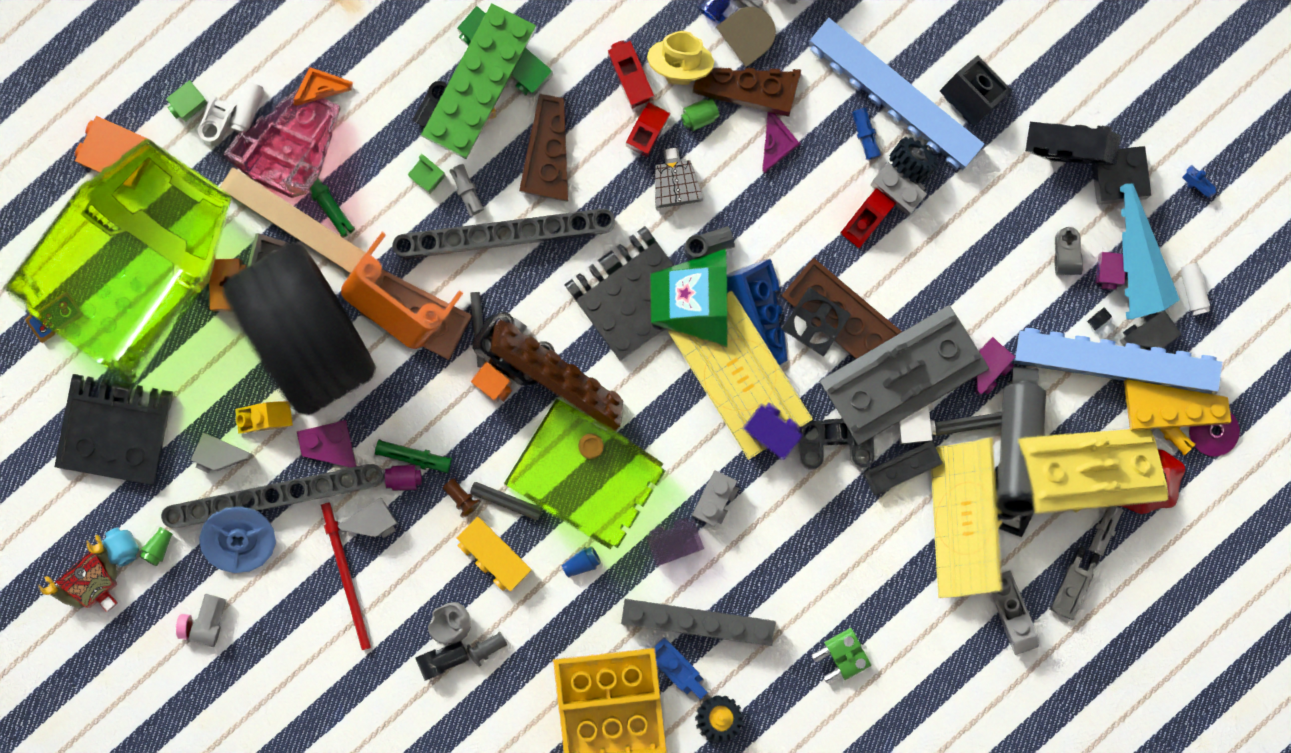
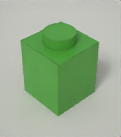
M190 80L166 98L171 104L167 107L176 119L181 117L185 122L208 104L207 100Z

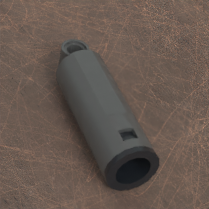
M1013 367L1011 384L1003 389L996 506L1004 513L1017 516L1036 514L1034 492L1027 463L1018 440L1020 438L1044 436L1046 391L1041 386H1038L1039 369Z

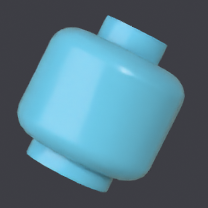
M117 527L105 534L106 538L102 543L103 547L107 549L110 563L122 567L137 559L136 555L139 552V546L131 531L120 530Z

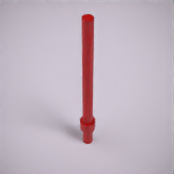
M330 502L320 505L326 523L323 526L326 535L329 534L361 650L371 648L338 532L341 530L337 526L339 525L338 521H335Z

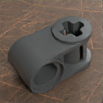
M1065 227L1055 235L1054 266L1056 276L1082 275L1081 237L1078 230L1074 227ZM1067 232L1070 237H1073V241L1069 242V245H1067L1066 241H1062V237Z

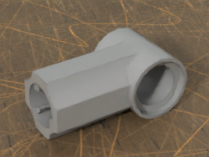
M205 593L198 618L195 619L192 625L189 641L215 647L221 629L219 624L227 599Z

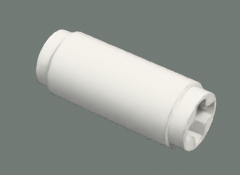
M247 82L230 122V129L241 134H247L263 96L264 87L253 82Z
M1198 263L1182 266L1181 276L1190 311H1192L1193 315L1209 312L1210 303L1201 268Z

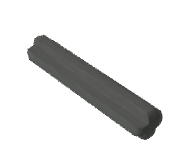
M1002 412L935 422L936 436L1001 426Z
M474 482L471 487L470 493L474 496L534 520H538L541 516V507L478 482Z

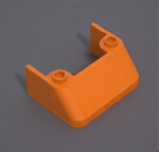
M381 232L343 283L341 294L348 303L411 349H418L427 342L464 293L459 290L444 310L436 304L428 303L423 305L416 314L375 284L381 276L382 266L371 255L386 236L385 233Z

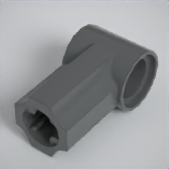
M729 226L689 237L684 247L686 258L693 260L723 249L734 248V239ZM695 242L699 243L703 251L695 254L690 251L689 245Z

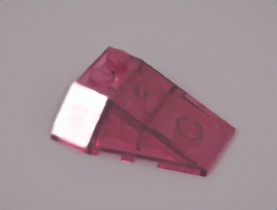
M299 88L275 105V110L265 118L261 116L257 119V124L247 132L244 130L240 132L223 154L226 159L255 182L290 198L307 194L320 176L341 109L340 105L324 98L295 106L293 102Z

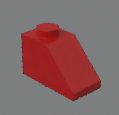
M876 188L840 233L860 248L896 203Z

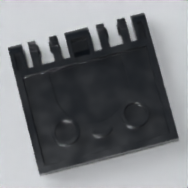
M646 226L638 230L637 233L648 247L647 249L643 248L634 234L629 237L631 244L640 253L632 259L628 250L621 243L616 246L627 262L625 265H622L612 250L597 260L607 273V278H603L594 264L589 266V271L599 282L596 286L591 288L584 275L581 273L576 275V278L586 290L585 294L582 293L573 279L564 284L620 362L665 329L651 324V273L675 265Z
M73 374L54 467L155 485L173 391L162 389L158 409H156L159 389L157 388L151 389L148 407L140 406L144 393L143 386L141 385L136 386L133 403L129 404L132 384L114 381L110 399L106 400L110 382L107 379H103L100 384L99 397L94 398L90 397L94 387V377L87 376L83 395H81L84 375Z

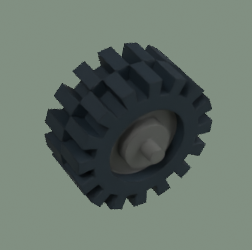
M908 137L902 138L889 155L890 162H893L891 164L893 168H898L896 171L899 174L903 173L904 178L907 179L909 177L911 182L916 180L917 183L926 182L937 168L938 161H936L937 157L932 155L934 152L927 149L928 146L926 144L922 145L918 139L915 142L912 137L909 139Z

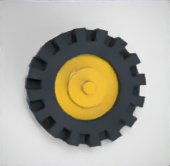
M717 695L701 703V706L696 711L698 714L695 716V721L698 723L696 728L700 729L701 736H706L708 741L719 743L734 738L741 731L740 727L743 726L742 718L744 715L740 712L741 706L735 704L736 700L729 699V696Z

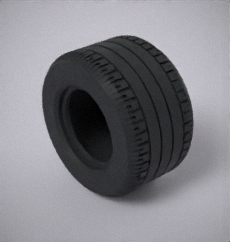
M288 243L280 247V251L277 249L267 255L266 258L260 259L253 266H248L226 281L223 293L235 319L266 372L284 399L297 414L313 415L320 411V408L323 409L333 403V400L340 399L347 392L350 393L360 387V384L364 385L373 378L376 366L370 353L328 281L302 244Z

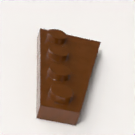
M713 68L706 77L695 80L692 93L789 117L802 69H793L792 71H780V69L755 71V68H745V70Z
M539 93L519 189L521 193L568 202L564 98Z

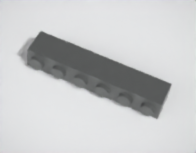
M626 598L624 599L621 624L767 646H772L776 623L775 620Z

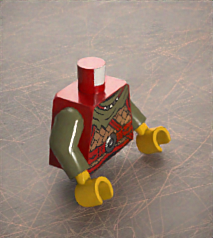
M95 535L98 542L97 545H91L87 540V548L90 552L55 581L58 585H55L50 577H45V580L50 585L47 588L38 585L43 594L51 595L61 603L79 609L84 607L91 608L98 602L106 613L118 604L109 593L117 586V566L109 562L107 549L103 547L102 539L99 535Z

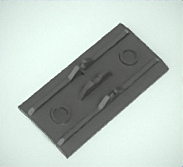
M948 305L826 376L819 382L859 446L982 374L989 368L956 313Z

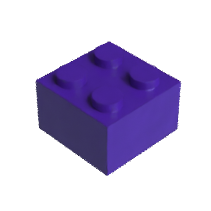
M770 402L767 405L761 403L745 423L743 429L784 460L803 436L800 432L801 426L791 418H788L787 421L779 416L781 411Z

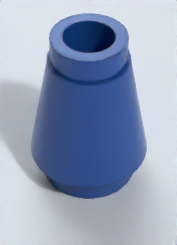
M593 546L589 548L584 547L563 563L562 569L569 578L597 569L601 561Z

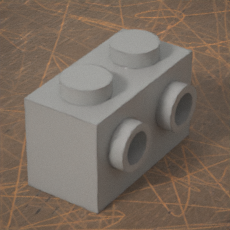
M888 162L870 185L874 189L878 188L896 203L895 206L909 217L927 195L924 192L925 187L921 183H917L916 180L911 182L909 178H904V174H899L896 171L898 168H893L891 163Z
M714 470L692 516L715 527L716 523L722 524L728 512L724 507L728 500L733 502L739 490L735 486L737 481Z

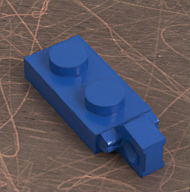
M664 637L654 647L656 665L681 691H684L687 695L693 691L701 700L708 693L699 684L703 678Z

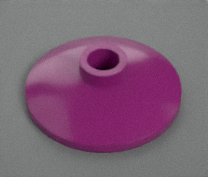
M1230 412L1231 422L1229 424L1190 426L1189 437L1196 444L1194 447L1207 456H1221L1230 452L1237 444L1240 434L1239 424L1235 416ZM1214 426L1220 428V434L1218 436L1212 433V428Z

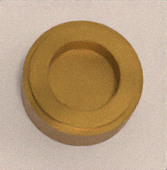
M590 433L580 439L578 447L580 453L585 458L595 459L602 454L604 444L598 435Z

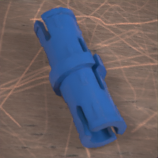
M867 108L851 112L857 127L858 134L856 136L861 141L866 160L878 158L881 156L875 137L877 133L876 129L872 127Z

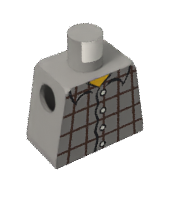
M678 148L663 150L665 164L656 165L655 209L702 202V192L691 160L680 161Z

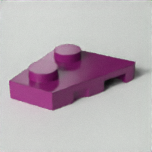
M346 420L296 431L303 457L350 468L357 467Z

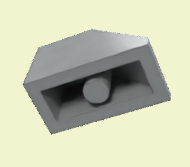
M203 432L191 461L197 463L195 468L209 473L211 469L220 471L251 459L253 454Z
M379 498L337 526L340 530L373 537L381 535L384 539L396 531L394 526L399 523L384 500Z

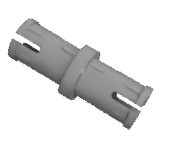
M464 164L450 169L449 171L458 188L457 194L459 197H462L469 216L483 211L484 208L475 191L477 189L475 183L472 184Z
M1109 506L1101 524L1096 526L1097 532L1088 549L1089 551L1100 556L1104 555L1111 536L1114 537L1116 534L1115 527L1124 511L1117 506Z

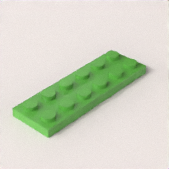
M491 3L421 136L467 160L536 30V25Z

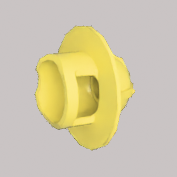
M679 31L666 36L663 41L653 45L647 55L650 67L658 74L664 76L668 84L690 85L693 80L706 77L713 70L714 66L713 56L703 46L702 40L687 31Z

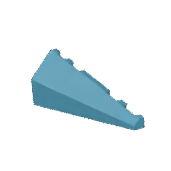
M1124 184L1120 187V191L1124 192L1125 208L1121 209V216L1125 217L1126 232H1122L1124 271L1128 272V288L1125 289V296L1129 297V311L1126 312V318L1135 319L1164 311L1178 302L1180 298L1134 184Z

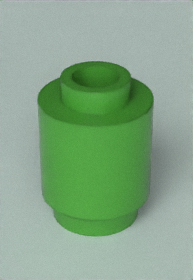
M703 99L683 108L684 114L681 115L685 128L690 127L692 131L715 122L716 118L720 117L713 99Z

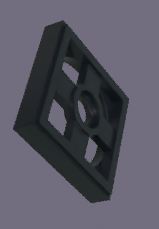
M809 287L781 330L824 357L851 314ZM819 300L822 302V305L817 312L811 313L802 307L808 301ZM830 309H833L838 317L836 329L826 323L825 317ZM796 316L806 322L807 328L801 336L795 328L794 320ZM818 317L821 320L819 327H814L811 324L813 318ZM820 331L830 337L824 343L814 344L810 342L813 335Z

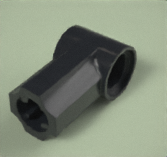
M435 81L429 86L427 95L412 119L413 122L423 128L427 125L439 102L438 99L434 98V91L439 87L445 89L447 87V84L443 81Z
M459 641L439 650L434 649L415 657L424 681L445 673V670L465 663L469 660L462 641Z

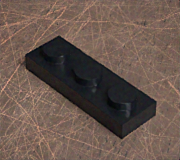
M930 441L864 472V475L873 495L876 496L942 465L943 462L933 442Z

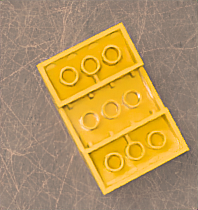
M655 648L553 659L564 753H666Z

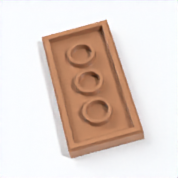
M382 270L381 276L376 282L377 286L415 314L423 305L428 303L436 304L443 310L449 304L385 270ZM454 306L422 347L450 360L472 315ZM360 312V315L368 318L366 315Z

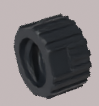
M1103 307L1087 322L1094 330H1097L1112 315Z

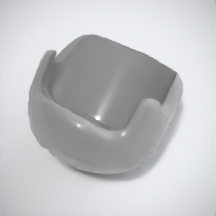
M451 602L433 611V618L428 625V631L439 644H454L467 637L471 628V619L469 612L463 605L458 602Z

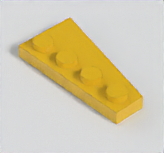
M1129 379L1124 381L1130 431L1219 425L1231 422L1228 397Z

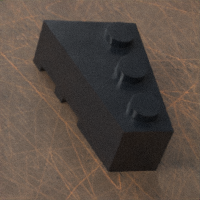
M1030 121L1025 151L1050 162L1116 165L1121 135L1112 132V128L1108 126L1098 125L1097 128H1090L1089 126L1078 124L1069 126Z

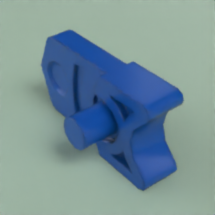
M1193 165L1186 170L1182 178L1188 183L1187 186L1190 189L1195 186L1207 197H1212L1216 193V187L1204 177L1206 175L1204 170L1199 171Z

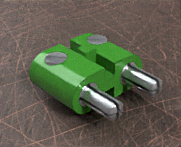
M851 628L825 641L826 647L812 654L815 662L829 655L833 658L838 669L824 676L827 684L840 677L847 680L872 666Z

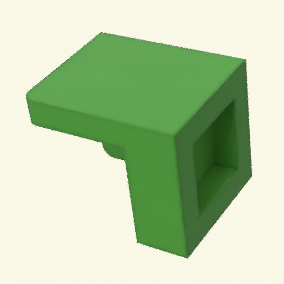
M421 154L419 156L420 160L411 169L408 176L427 193L431 194L446 177V174L426 156Z

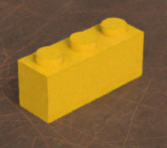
M478 516L456 537L460 541L457 546L467 556L472 553L478 559L475 564L485 574L490 571L496 577L493 582L503 592L506 589L511 592L532 571Z

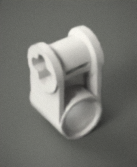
M215 95L210 98L198 128L199 136L205 144L217 146L222 142L237 104L232 103L230 105L220 101ZM216 128L217 134L213 138H206L205 132L207 129Z

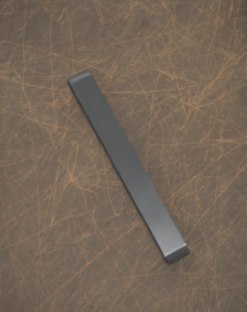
M595 209L405 233L394 238L392 247L398 257L411 259L600 235L613 230L615 217L608 209ZM602 215L608 216L611 219L610 225L600 227L597 224L598 217ZM577 218H581L586 222V226L583 230L577 231L573 229L572 222ZM556 221L560 223L561 229L558 233L551 234L547 231V226L550 222ZM528 224L536 228L535 234L531 237H526L522 234L523 227ZM501 228L510 229L511 236L507 240H501L497 237V233ZM475 232H485V241L475 243L472 239ZM452 234L460 235V244L455 247L448 244L449 236ZM428 237H433L436 239L435 247L430 250L423 248V241ZM404 240L410 241V250L406 253L399 252V243Z
M366 464L173 504L163 509L161 520L165 526L170 528H181L205 523L213 514L219 512L218 504L223 499L229 502L230 508H246L243 505V498L247 494H251L255 499L254 505L248 509L258 512L369 489L381 485L385 479V473L378 465ZM375 468L379 473V478L376 482L370 483L366 479V473L369 469ZM345 474H351L354 477V483L349 488H345L341 483V479ZM321 479H326L329 482V489L324 493H320L317 490V483ZM296 484H301L304 487V494L300 498H295L292 494V489ZM272 489H276L280 494L279 500L275 503H270L267 498L268 492ZM199 504L205 509V514L200 519L196 518L193 514L194 507ZM174 509L180 513V519L175 524L169 521V513Z

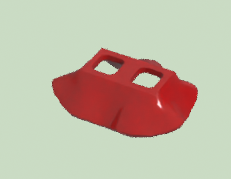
M1158 449L1167 484L1168 500L1119 506L1139 514H1146L1160 508L1174 507L1179 498L1180 483L1185 473L1184 464L1170 453Z

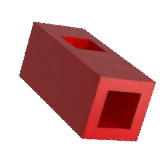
M621 40L610 46L611 49L607 50L608 56L630 108L633 109L654 100V94L631 41L625 43L624 40Z

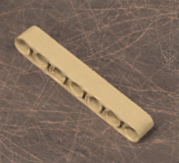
M233 167L219 187L220 190L350 274L365 255L364 251Z

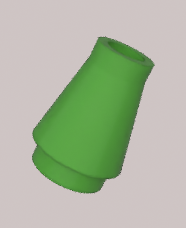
M160 527L141 548L142 553L139 557L154 566H158L159 562H163L173 534Z

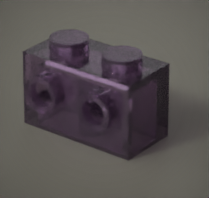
M688 518L673 522L674 528L665 531L664 526L649 531L651 536L646 539L656 566L704 549L694 520L689 522Z

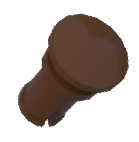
M455 478L448 481L442 488L457 504L456 508L463 511L460 514L462 518L473 513L481 503L479 499L474 501L472 494H467Z

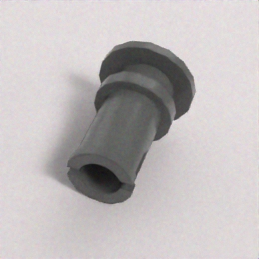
M499 631L482 643L478 641L473 648L468 644L467 650L472 661L480 667V660L489 659V655L504 646L506 647L507 642Z

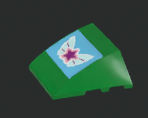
M726 249L651 273V324L727 347Z

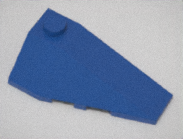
M771 259L763 260L727 274V293L733 291L778 365L788 361L785 333L781 330L782 328H780L779 314H782L781 305L777 306L776 291H780L779 282Z

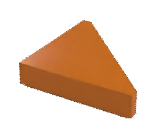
M309 67L294 98L293 105L298 106L352 90L353 82Z

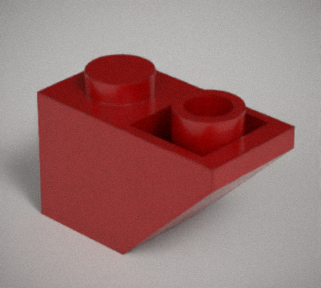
M648 102L626 140V147L648 158L671 113Z

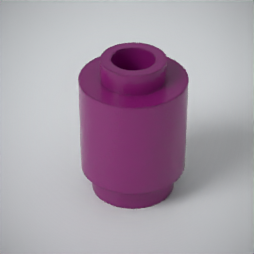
M397 465L385 468L386 489L392 488V491L417 490V485H422L421 470L416 469V465Z

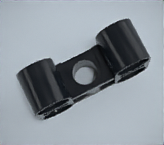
M500 312L489 316L473 340L472 348L475 354L521 386L537 383L531 377L529 380H526L521 370L492 351H486L483 348L485 338L492 344L494 327L498 318H501L506 323L515 325L514 318L507 312ZM547 341L539 342L547 350L555 352L551 343Z
M843 419L810 421L800 429L803 435L799 440L800 463L806 469L813 470L821 466L824 459V445H849L850 460L857 468H865L872 464L874 460V437L858 446ZM807 426H813L817 429L816 439L809 440L804 436V429ZM860 449L867 451L869 455L868 461L864 464L859 463L855 457L856 452ZM808 451L817 453L819 458L817 464L809 465L805 461V454Z

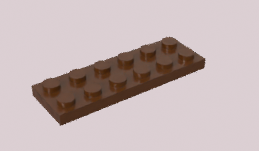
M814 257L781 295L785 301L796 308L810 287L849 312L851 316L834 342L855 359L902 333L900 329ZM812 300L804 303L802 307L813 313L818 311L822 302ZM830 309L825 317L826 323L836 329L838 317L836 312ZM818 317L811 320L816 327L821 325V320Z
M502 319L497 322L494 327L490 351L613 432L620 428L623 399L618 393L609 391L597 379L586 376L576 365L568 364L556 352L547 350L535 338L528 337L520 332L514 324L506 323Z

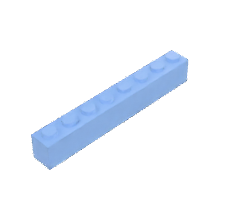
M830 18L825 21L810 39L808 45L811 47L810 51L819 59L824 57L831 63L829 66L839 75L844 73L850 78L848 82L859 91L863 89L869 94V100L875 105L880 106L882 104L889 110L887 114L897 122L903 121L908 126L907 130L916 138L921 136L928 142L926 144L928 148L936 154L941 152L946 156V162L954 169L960 168L964 170L983 147L984 143Z
M1025 328V331L1019 332L1014 364L1122 381L1129 379L1216 395L1219 391L1223 362L1216 361L1217 357L1202 355L1201 358L1191 357V353L1185 351H1176V354L1166 353V349L1151 347L1150 351L1140 349V345L1126 343L1124 347L1115 345V341L1101 339L1100 343L1090 341V338L1086 336H1075V339L1066 338L1065 334L1060 332H1050V335L1040 334V330L1034 328Z

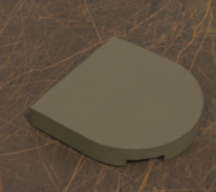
M751 6L736 10L716 26V29L745 67L772 46L776 35L775 24L771 16L766 11Z

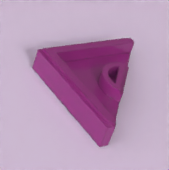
M771 112L767 113L762 166L764 174L800 145V142L780 118Z

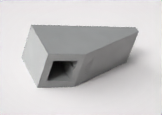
M1011 570L1001 573L1002 591L992 592L991 594L1014 655H1018L1039 647L1038 634Z

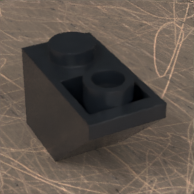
M1164 310L1160 313L1157 312L1143 318L1145 323L1137 327L1134 324L1122 333L1125 337L1119 341L1122 345H1126V343L1138 344L1141 348L1151 350V347L1164 348L1182 334Z

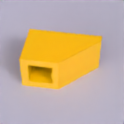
M287 401L265 402L235 409L238 434L293 426L291 407Z

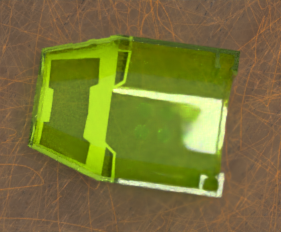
M148 138L123 154L121 159L111 166H106L100 170L101 172L89 181L87 179L79 185L3 287L7 296L28 315L90 359L131 384L137 381L209 283L232 201L231 195Z

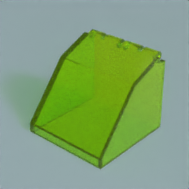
M556 398L503 484L611 550L612 546L619 548L627 535L622 530L623 526L630 529L640 514V511L635 509L636 505L644 507L654 490L648 487L649 484L653 483L657 486L666 470L661 468L664 464L663 462L616 431ZM586 434H596L603 441V452L595 459L585 458L579 451V441Z

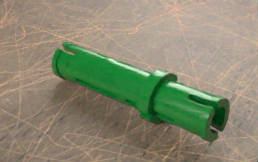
M313 168L308 169L307 172L311 180L305 172L299 178L312 193L311 198L313 201H317L340 233V236L342 238L347 237L348 234L345 228L351 234L355 227L352 226L330 195L328 186L323 185Z
M381 439L378 440L375 448V455L418 465L423 470L430 468L448 474L451 467L452 458L432 454L427 449L420 451L382 441Z

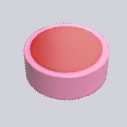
M179 615L176 623V636L178 639L189 640L193 625L192 615Z

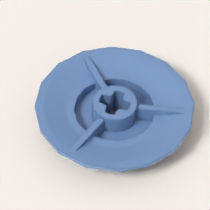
M244 507L225 508L213 514L203 524L199 536L201 552L208 562L220 570L232 573L250 572L264 565L272 556L276 544L274 528L268 519L257 511Z

